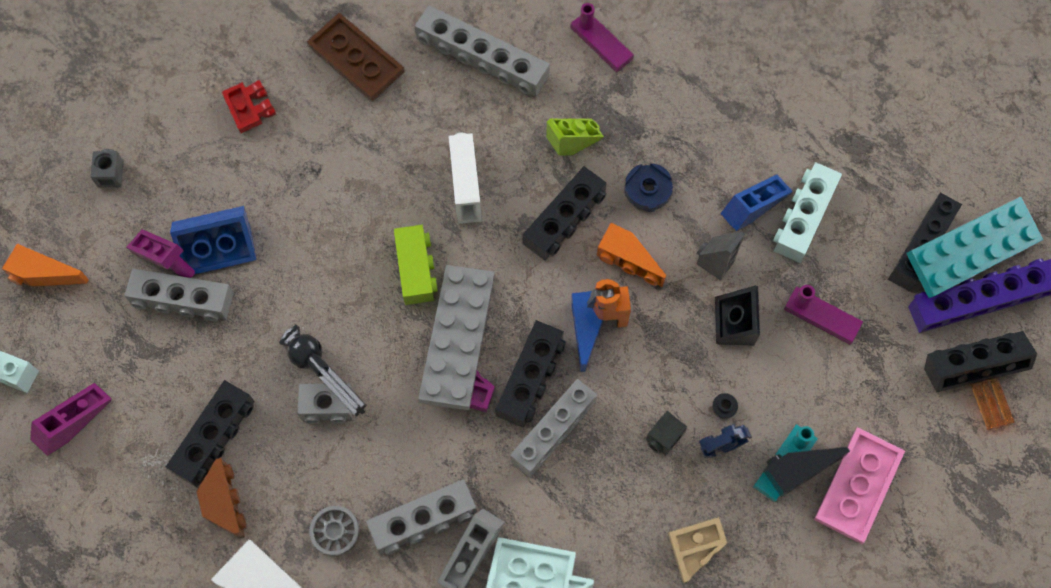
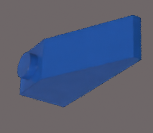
M776 174L734 195L720 214L735 231H738L754 222L788 197L793 191Z
M592 291L572 293L571 295L580 372H585L604 322V320H600L597 317L593 308L587 307V301Z

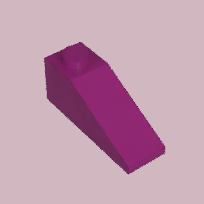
M95 383L91 384L32 421L30 440L44 454L50 455L75 437L111 402V398Z

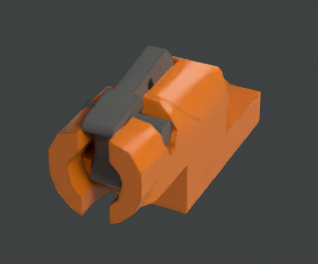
M610 279L600 280L596 283V287L587 301V307L593 308L600 320H617L618 328L627 327L631 312L628 286L620 287L618 283Z

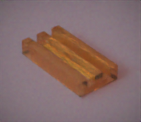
M998 378L971 384L987 430L1014 423ZM988 382H991V385L993 387L994 393L996 395L997 401L999 403L1000 409L1004 417L1003 420H1001L1000 414L996 406V401L994 399V396H992Z

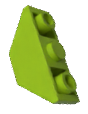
M550 118L547 121L546 137L559 156L574 155L600 141L604 136L599 130V125L592 119Z

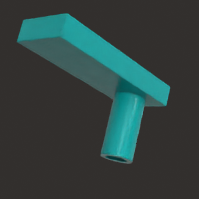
M796 424L775 455L780 454L782 457L791 452L810 451L818 438L814 436V431L811 427H800ZM763 472L753 488L775 502L779 494Z

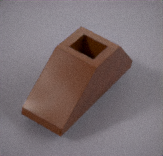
M218 458L197 490L202 517L236 537L243 538L245 537L243 529L247 528L243 513L239 514L237 504L241 503L237 488L233 489L231 479H234V472L231 464H227L222 458Z

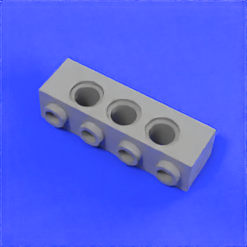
M132 269L124 296L131 306L137 309L145 310L146 307H150L165 314L173 311L179 312L180 315L193 318L194 315L203 316L206 320L217 322L218 319L227 320L234 292L229 284ZM160 289L157 295L150 296L154 290ZM184 293L180 300H174L176 295ZM208 297L204 304H198L201 298Z
M577 378L510 455L511 463L531 478L594 406L597 394Z
M463 479L371 518L366 522L378 552L391 555L401 549L400 546L408 542L411 545L419 543L425 539L424 535L431 532L439 534L450 528L449 525L459 521L461 524L471 520L473 514L477 513V509ZM451 503L455 506V509L451 514H443L440 511L442 505ZM422 513L430 515V520L425 525L416 523L417 517ZM396 524H404L406 526L405 532L402 535L396 536L392 534V529Z

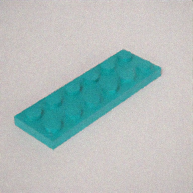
M1018 197L906 254L928 298H931L1044 239L1022 197Z

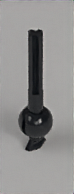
M298 325L286 330L279 343L288 346L287 355L291 363L301 369L310 368L356 417L359 414L363 415L366 412L364 408L367 405L322 359L323 351L320 342L309 334L300 335V327Z

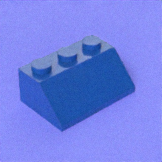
M244 206L172 222L170 234L173 243L184 250L179 256L194 269V275L257 260L251 227Z

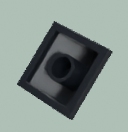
M751 286L715 297L716 344L755 345L760 335L758 286Z

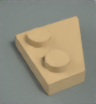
M719 517L667 532L683 582H688L716 552H719L727 544Z

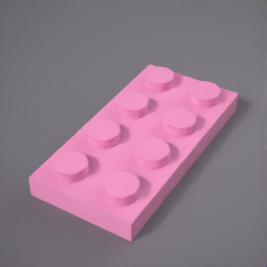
M857 427L847 446L850 452L841 459L814 520L863 544L905 451Z

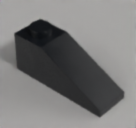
M848 447L791 452L782 457L780 454H777L766 461L768 466L763 472L782 498L844 458L850 450Z

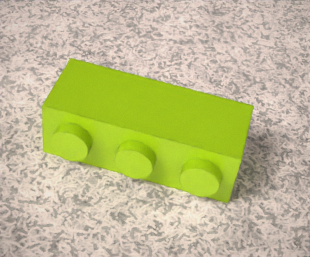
M423 224L395 228L394 236L405 305L434 301L433 293L438 292L436 277L431 278L430 270L434 269L433 255L427 254V247H431L429 232L424 233Z

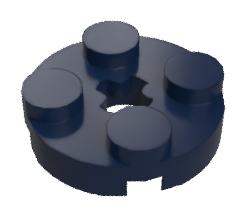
M653 163L644 166L641 164L635 166L628 173L625 182V196L635 207L647 212H654L666 205L671 198L673 192L672 178L664 167ZM653 183L654 190L646 191L643 184Z
M735 424L721 429V435L705 437L699 443L704 458H712L717 456L715 451H723L725 454L749 442L748 439H752V435L745 425L736 427Z

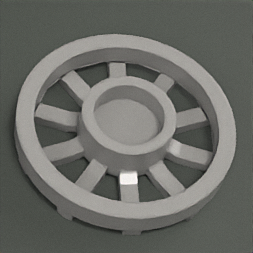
M326 507L314 516L310 524V539L315 548L321 553L330 556L342 555L353 548L358 539V521L354 514L344 507ZM333 511L341 512L338 520L334 519ZM327 512H329L330 520L328 522H326L321 517ZM344 515L350 516L351 519L342 524L341 521ZM318 520L324 524L323 529L315 528ZM354 523L355 530H345V527ZM314 533H324V536L315 540ZM345 534L354 535L351 542L344 537ZM328 539L325 549L319 546L320 543ZM340 540L347 544L343 549L340 547ZM332 542H335L337 551H329Z

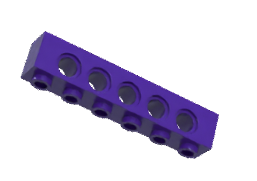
M1037 259L1030 262L1029 266L1022 268L1020 265L1008 268L1006 272L1001 274L991 272L983 276V279L976 281L974 278H970L961 282L959 286L951 287L931 298H928L926 292L915 295L908 308L918 332H926L1051 296V259L1046 261ZM1027 277L1033 279L1035 284L1031 283ZM1004 284H1008L1012 288V291L1008 290ZM981 290L986 291L989 297L984 296ZM958 297L964 298L967 304L961 303ZM935 303L940 304L944 311L937 309Z

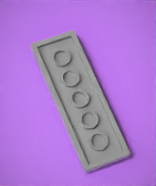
M446 265L418 398L419 403L470 410L495 276L493 271Z

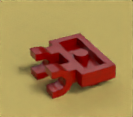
M260 80L255 81L248 87H245L242 82L222 91L240 133L261 125V117L268 118L276 115L269 99L262 101L254 106L251 100L268 96Z

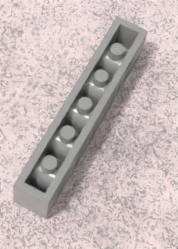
M428 5L415 25L416 38L421 43L436 47L441 53L445 55L450 54L458 58L461 63L470 64L484 74H491L502 83L517 87L524 94H531L536 97L550 75L549 63ZM484 51L485 53L478 54L477 52ZM504 61L505 63L499 64L497 62ZM518 71H525L526 73L519 74V73H517V72H518Z

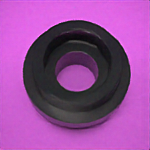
M722 393L715 397L712 408L718 417L729 419L736 414L738 402L731 394ZM728 402L730 408L724 409L721 403Z

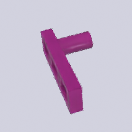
M585 3L581 6L580 16L570 23V28L617 73L633 60L634 54L594 17V6L591 3Z
M143 229L126 247L130 252L167 270L168 268L172 269L178 276L192 278L195 273L194 269L179 256L184 251L182 248Z
M804 285L801 288L796 286L783 310L851 345L863 321L814 296L815 289L811 285Z

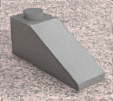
M481 509L475 514L440 576L438 583L446 588H466L505 522L485 509Z

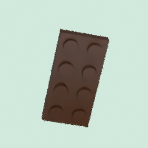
M340 12L306 41L307 46L370 101H374L405 72L404 67Z

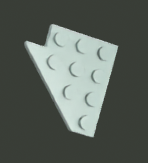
M498 537L486 588H593L594 580L572 576L576 552Z

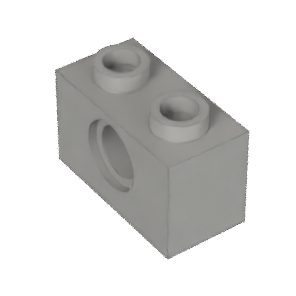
M346 383L353 390L351 384ZM299 384L298 415L305 423L317 424L320 423V420H330L331 423L341 424L345 423L346 420H352L353 413L325 384ZM324 400H331L332 404L329 408H320V404Z

